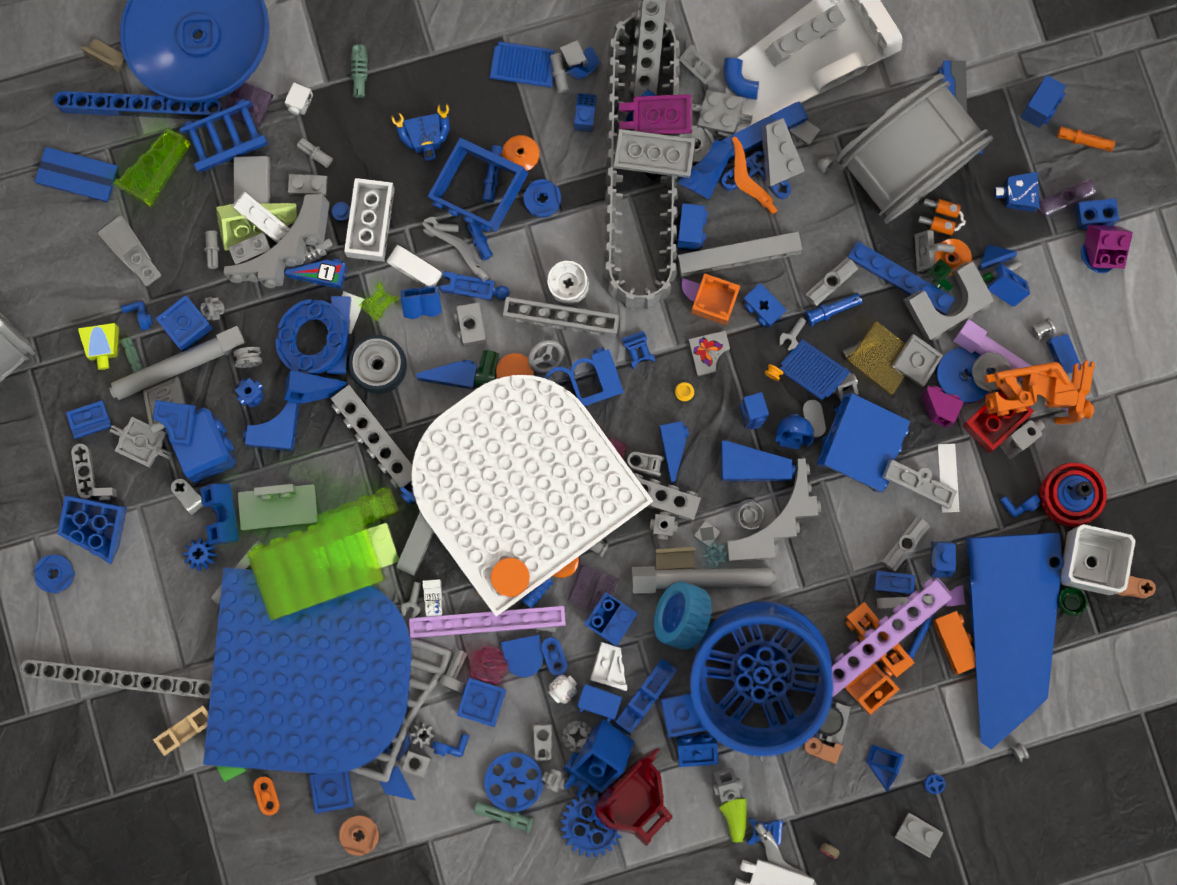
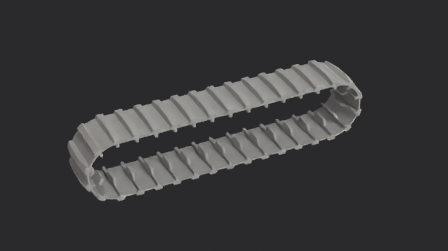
M633 12L631 17L623 22L619 21L615 26L614 39L610 40L608 48L609 97L607 100L608 134L606 141L608 150L606 154V167L608 170L606 172L607 189L605 193V203L607 205L605 209V222L607 225L604 233L606 241L604 258L607 262L604 265V278L609 281L608 292L613 299H619L629 309L644 307L647 310L653 308V304L660 299L665 300L671 292L670 282L674 281L677 274V266L674 263L677 257V247L674 243L677 240V227L675 224L678 218V211L675 206L678 201V191L676 188L678 177L668 175L661 176L660 183H666V187H670L668 194L660 196V201H664L667 206H670L667 213H660V220H666L669 228H667V231L660 232L659 238H664L665 242H669L667 250H660L659 252L660 257H665V260L669 261L666 269H659V275L665 276L667 281L665 283L662 280L660 283L656 280L654 286L659 290L652 294L650 290L648 291V288H644L645 295H634V287L628 293L622 289L625 285L624 280H617L616 282L614 280L615 274H621V268H615V264H611V259H614V256H621L622 249H615V245H611V241H615V237H622V231L615 230L616 227L612 226V223H615V219H622V212H616V208H612V204L622 200L623 194L616 193V189H613V186H616V182H623V175H617V170H613L616 152H613V150H616L618 141L617 133L614 132H617L619 122H624V120L618 119V115H614L617 114L619 103H624L618 101V91L625 90V84L618 83V73H625V65H619L618 56L625 55L626 47L619 46V43L621 45L624 42L629 43V35L635 34V26H639L636 12ZM664 20L662 43L664 46L668 45L669 48H663V56H669L670 66H663L662 73L668 74L670 83L662 85V92H668V95H678L680 89V42L676 40L673 24L671 22L667 23ZM647 21L645 23V26L651 27L654 24V22Z

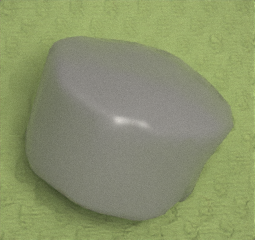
M746 499L739 503L734 512L735 523L744 530L757 529L764 519L765 510L758 502Z

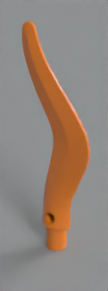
M733 137L732 141L735 147L734 179L737 186L742 191L756 198L763 208L766 207L773 215L778 211L772 203L774 200L749 177L742 144L737 137Z

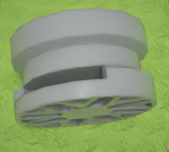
M245 347L233 352L236 357L235 366L237 368H249L262 364V358L259 357L261 353L259 347Z

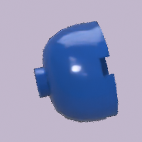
M792 414L779 422L775 441H779L780 446L790 449H800V445L805 444L806 447H809L814 442V428L806 418L801 417L799 414Z

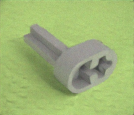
M457 649L446 675H442L438 684L459 694H464L466 684L456 679L468 655L467 653Z

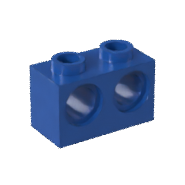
M1116 198L1079 202L1074 207L1077 229L1084 228V231H1087L1088 225L1114 226L1119 221ZM1103 211H1107L1110 214V218H1106L1103 215ZM1084 213L1090 214L1091 220H1087L1084 217Z

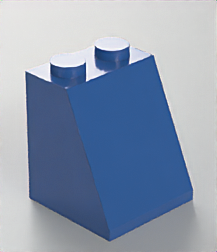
M602 719L592 729L570 771L602 793L624 772L634 741Z

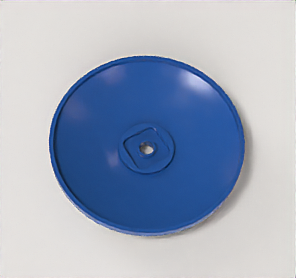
M128 0L120 24L121 48L133 74L150 91L176 102H207L231 93L247 81L255 72L268 45L270 31L269 15L264 0ZM203 32L202 38L194 39L195 33Z

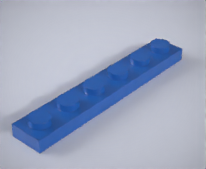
M858 241L848 256L857 265L908 295H912L918 290L926 291L936 311L944 316L956 299Z

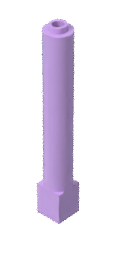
M969 319L961 327L953 340L970 353L976 351L983 355L991 351L1001 354L1011 364V369L1032 366L986 336L987 331ZM1023 377L1016 378L1021 382L1023 381ZM1062 408V409L1065 410L1066 412H1068V409H1069V408Z

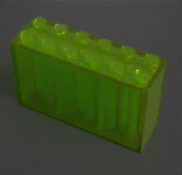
M357 510L346 513V518L339 519V517H334L326 520V525L315 524L307 527V532L302 533V530H298L288 534L289 538L287 539L278 537L270 540V545L265 546L263 543L250 547L251 551L247 553L270 621L386 580L362 512L358 513Z

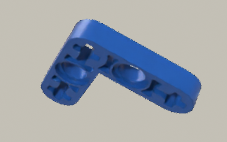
M757 151L746 159V167L750 169V178L758 173L765 182V169L762 171L764 166L760 162L756 163L757 157L764 158V152ZM732 168L723 175L721 180L722 187L727 191H732L738 187L735 180L733 185L726 184V178L730 180L734 178V168ZM787 180L779 182L782 188H787L785 194L778 192L779 186L777 184L775 186H768L779 199L787 198L791 192V186Z

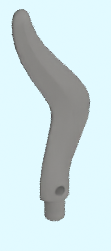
M426 222L422 223L433 235L456 247L474 274L478 275L482 281L488 279L489 276L477 263L471 248L464 240L440 231Z
M761 823L755 825L754 828L759 833L758 837L765 846L769 863L808 876L784 861L777 843L769 830H766Z

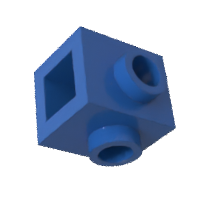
M250 378L242 380L235 390L238 393L236 398L243 406L247 404L250 408L260 404L263 397H265L261 391L264 389L257 380L253 382ZM252 389L250 394H246L247 391Z

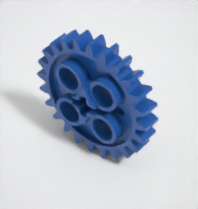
M586 793L585 799L582 796L578 797L579 802L572 799L573 806H565L568 813L562 812V815L566 818L565 820H560V823L565 824V827L561 828L560 831L566 832L562 839L568 838L569 841L566 843V846L572 844V852L579 849L578 855L581 856L586 852V858H589L593 852V856L596 858L598 857V852L604 856L605 849L612 851L610 845L617 846L618 843L615 841V838H622V836L618 834L617 830L608 829L600 823L595 812V805L599 801L597 793H594L592 798H590L589 793ZM583 807H588L591 810L590 817H583L581 813ZM578 817L586 822H592L593 820L595 826L604 828L608 832L604 833L596 828L590 831L589 825L580 823L575 818ZM577 825L582 826L584 830L583 835L580 837L574 833V828ZM594 833H599L602 837L599 844H595L592 840Z

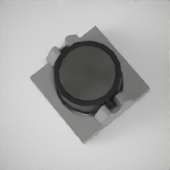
M832 702L824 723L812 737L841 745L851 707Z

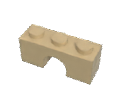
M203 705L153 739L164 756L207 727L209 709L206 705Z

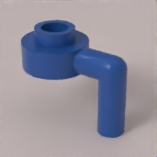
M143 301L121 306L123 313L138 310L137 317L142 331L150 329L153 320L151 314L146 313Z
M1037 494L1032 495L1016 508L1007 496L1000 500L1012 517H1017L1027 510L1032 512L1040 506L1038 504L1040 498Z
M462 733L457 748L434 740L431 748L435 749L434 753L445 757L447 753L462 757L469 735Z

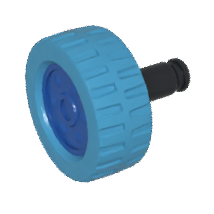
M677 582L669 586L661 596L655 611L654 631L658 640L666 645L682 650L691 649L696 646L705 635L708 627L715 620V618L711 617L712 604L709 594L704 589L686 582Z

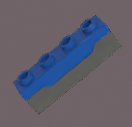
M943 60L941 67H938V74L941 73L945 76L943 83L949 81V91L967 112L966 61Z

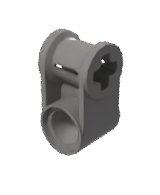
M633 452L628 456L626 464L632 471L660 477V467L664 457ZM632 457L639 458L640 465L633 466L630 459Z
M184 479L173 481L171 485L173 494L180 500L184 508L193 515L203 506L200 493ZM179 484L185 485V486L183 487V488H184V492L178 491V490H179V487H178Z

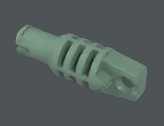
M354 45L352 50L351 79L354 81L353 97L355 98L365 97V81L368 79V59L364 45Z

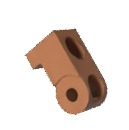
M814 737L804 743V750L808 754L833 764H837L843 748L842 745L837 743L830 747Z

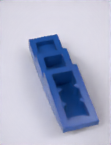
M332 296L331 304L341 312L346 321L347 343L341 357L327 370V373L346 374L350 342L351 297Z
M661 659L614 724L630 736L675 675L677 669L664 659Z

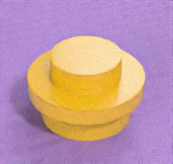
M687 382L680 383L675 389V395L680 401H689L694 395V388Z

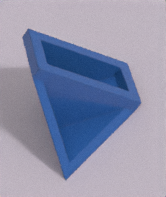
M872 745L866 763L888 792L899 773L905 755Z

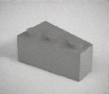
M784 118L761 126L766 186H773L804 172L805 170Z

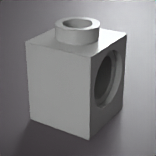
M408 751L407 754H403L400 765L403 766V771L426 777L432 758ZM412 758L419 759L420 767L418 769L411 768L410 761Z

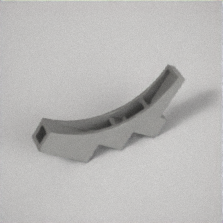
M323 194L305 195L301 211L289 232L273 248L261 256L242 264L225 266L224 274L233 283L260 281L267 288L283 286L286 265L290 267L303 265L306 244L316 245L324 243L330 204Z
M805 458L796 460L795 483L784 510L770 525L758 533L739 540L727 541L728 562L774 559L776 557L775 554H778V543L774 542V539L797 537V533H800L799 521L796 522V519L817 517L818 512H821V503L817 501V496H809L812 493L811 482L807 481V475H810L809 463H806Z

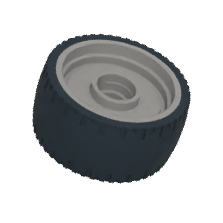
M374 335L362 339L352 349L349 357V370L353 380L360 388L370 393L382 394L392 391L400 385L406 374L407 361L402 348L397 342L386 336ZM376 362H383L381 369L376 370L373 368Z

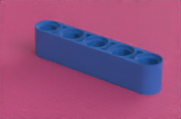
M795 102L720 141L734 148L728 161L735 158L733 137L739 139L744 153L763 144L761 126L784 118L789 131L806 122L809 117L801 102Z

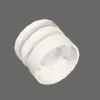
M562 261L553 266L548 274L547 283L549 290L558 302L564 305H574L586 297L589 290V281L585 270L580 264L574 261ZM571 281L573 286L567 289L565 283Z

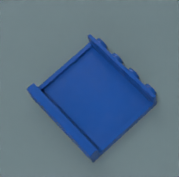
M853 393L844 394L816 465L828 467L872 488L874 492H883L889 483L888 480L882 478L888 461H895L897 455L901 452L903 439L909 432L910 421Z

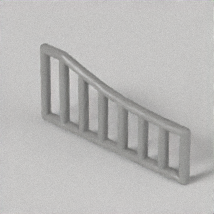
M411 638L412 646L442 655L440 666L438 667L412 658V667L434 673L435 675L428 684L410 678V687L423 691L416 701L408 699V707H411L406 718H404L398 735L392 741L394 744L390 754L381 753L376 758L387 762L384 772L380 773L365 767L351 770V772L382 782L389 781L399 750L413 719L426 698L440 681L442 675L446 673L452 655L451 650Z

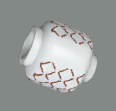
M559 675L549 684L550 691L548 693L558 704L560 702L566 704L577 694V689L575 688L577 683L571 676Z

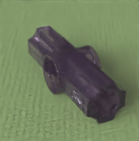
M1087 179L1072 187L1064 188L1061 192L1039 201V210L1046 217L1061 209L1069 208L1072 204L1097 193L1093 181ZM1063 195H1068L1071 201H1066Z

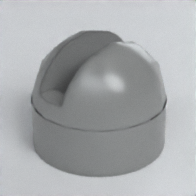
M822 157L817 161V167L825 174L830 170L834 162L827 157Z

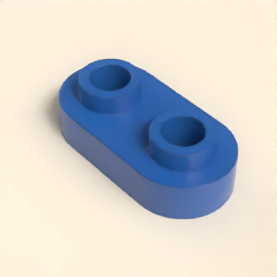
M552 637L545 639L541 648L549 671L556 676L564 674L567 670V661L560 642ZM549 644H553L555 646V649L553 651H549L547 649ZM556 662L562 665L559 670L554 668Z

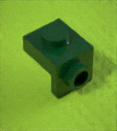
M939 259L927 273L934 278L932 283L939 289L943 287L949 292L953 288L945 279L952 269L942 259Z

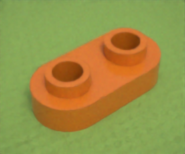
M259 777L254 782V792L259 808L265 815H274L280 808V801L274 782L269 777ZM264 782L268 785V788L266 790H263L261 788V785ZM269 801L274 804L272 809L267 807Z

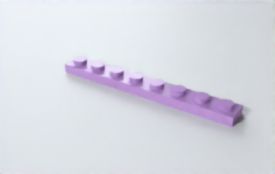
M564 606L507 610L497 617L493 612L409 618L410 638L566 626Z

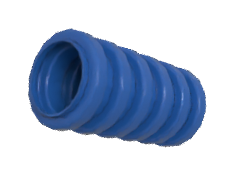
M548 578L522 597L521 601L530 609L534 608L533 605L538 603L537 600L542 598V594H546V589H550L549 586L554 584L553 581Z

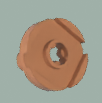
M358 815L349 818L341 826L339 832L340 843L346 852L351 855L362 856L370 853L379 841L378 826L372 819L366 816ZM359 830H362V834L365 835V837L361 838L360 841H357V837L354 836V833H357Z

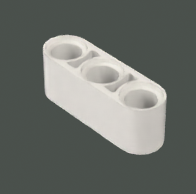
M399 245L395 247L387 259L391 266L424 287L435 286L443 275L439 270Z

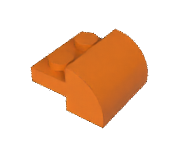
M875 663L844 687L857 702L858 706L869 716L900 690Z

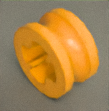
M769 364L768 370H765L764 374L775 381H779V376L783 375V371Z

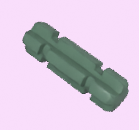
M130 337L122 339L121 344L125 349L129 364L132 365V372L135 373L142 370L143 367L139 363L140 360L133 346L132 339Z

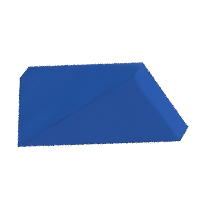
M987 245L977 269L982 271L1012 260L1017 256V252Z

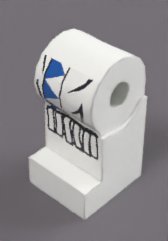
M441 580L423 581L426 617L442 616Z

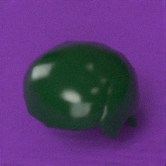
M1071 586L1060 592L1058 607L1062 613L1067 616H1077L1086 610L1088 601L1082 590Z

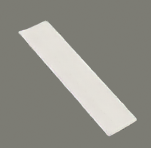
M938 444L940 483L957 491L951 508L947 509L942 506V513L960 512L955 444Z

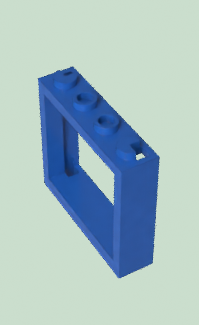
M460 138L431 189L428 198L433 202L432 205L438 209L444 207L448 209L447 212L455 217L460 215L464 217V221L472 225L475 222L479 224V228L486 232L490 230L497 232L529 173L524 167ZM466 153L515 175L490 222L441 199Z

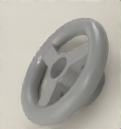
M554 340L539 342L529 353L528 363L530 368L536 373L547 374L549 370L562 364L564 349L560 343ZM553 346L559 352L557 361L552 358L551 351ZM541 362H548L552 366L548 368H539L536 366V364H539Z

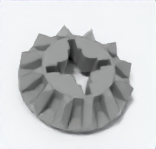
M582 721L569 723L562 733V741L565 747L572 752H580L592 729ZM578 728H580V735L586 737V739H580L577 745H575V739L569 736V734H576Z

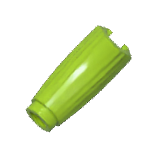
M741 797L726 801L718 808L727 820L731 842H743L745 836L747 800Z

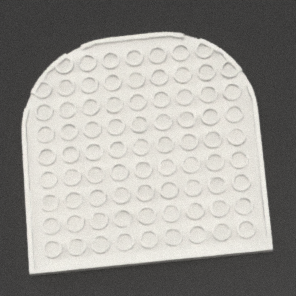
M512 375L492 380L477 388L441 414L428 427L418 444L413 460V491L423 517L496 617L653 502L579 399L555 382L537 376ZM502 559H519L529 570V584L525 591L518 596H502L491 584L490 576L492 569Z

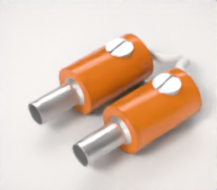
M925 198L923 205L935 208L936 213L956 219L960 214V219L963 223H960L955 228L956 222L936 216L933 219L920 216L918 222L930 225V230L952 236L954 231L959 230L962 225L965 226L966 221L963 219V213L960 211L961 205L942 199L936 202Z

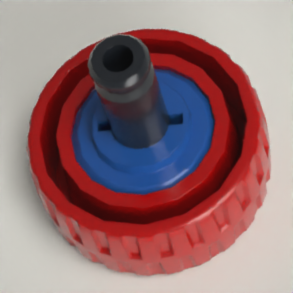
M1069 462L1057 466L1045 476L1039 489L1040 505L1048 518L1056 524L1064 527H1078L1092 522L1101 514L1103 507L1106 505L1107 489L1104 480L1094 468L1084 463Z

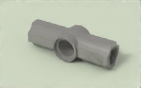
M847 257L805 294L807 300L813 306H818L858 270L856 264ZM827 279H834L836 285L830 286L827 283Z
M917 516L881 562L888 569L895 572L930 528L928 523ZM903 539L910 542L909 549L902 547L901 542Z

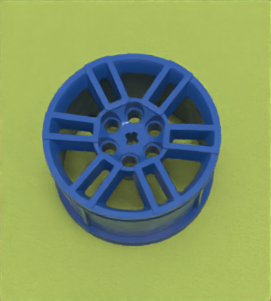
M756 601L737 605L729 609L713 621L698 645L690 684L695 711L703 726L716 740L726 747L743 754L773 756L789 752L801 746L822 726L829 713L833 699L832 663L823 635L804 614L780 603ZM758 624H772L780 626V629L772 640L763 639ZM748 625L753 638L752 642L748 643L741 629L742 626ZM730 631L739 647L737 654L711 649L720 638ZM789 632L796 633L797 636L786 648H783L781 643ZM806 641L816 653L820 665L796 664L792 662L791 657ZM762 650H768L771 653V656L768 658L761 657L760 652ZM744 657H749L753 662L750 665H745L741 660ZM707 659L730 663L731 669L705 666ZM783 662L787 667L784 670H778L775 665ZM765 670V677H761L758 672ZM795 674L820 676V683L797 680L794 676ZM746 676L750 681L747 684H742L739 682V678ZM707 677L733 680L735 684L719 704L713 701L706 685ZM780 681L784 686L781 689H775L773 683ZM761 688L765 691V694L758 696L754 691ZM788 689L815 694L813 702L800 716L795 715L787 698L786 692ZM742 695L745 698L735 713L728 717L725 711L738 696ZM773 701L779 702L787 719L786 724L780 725L772 704ZM755 702L762 703L770 725L769 728H754L741 724V720Z

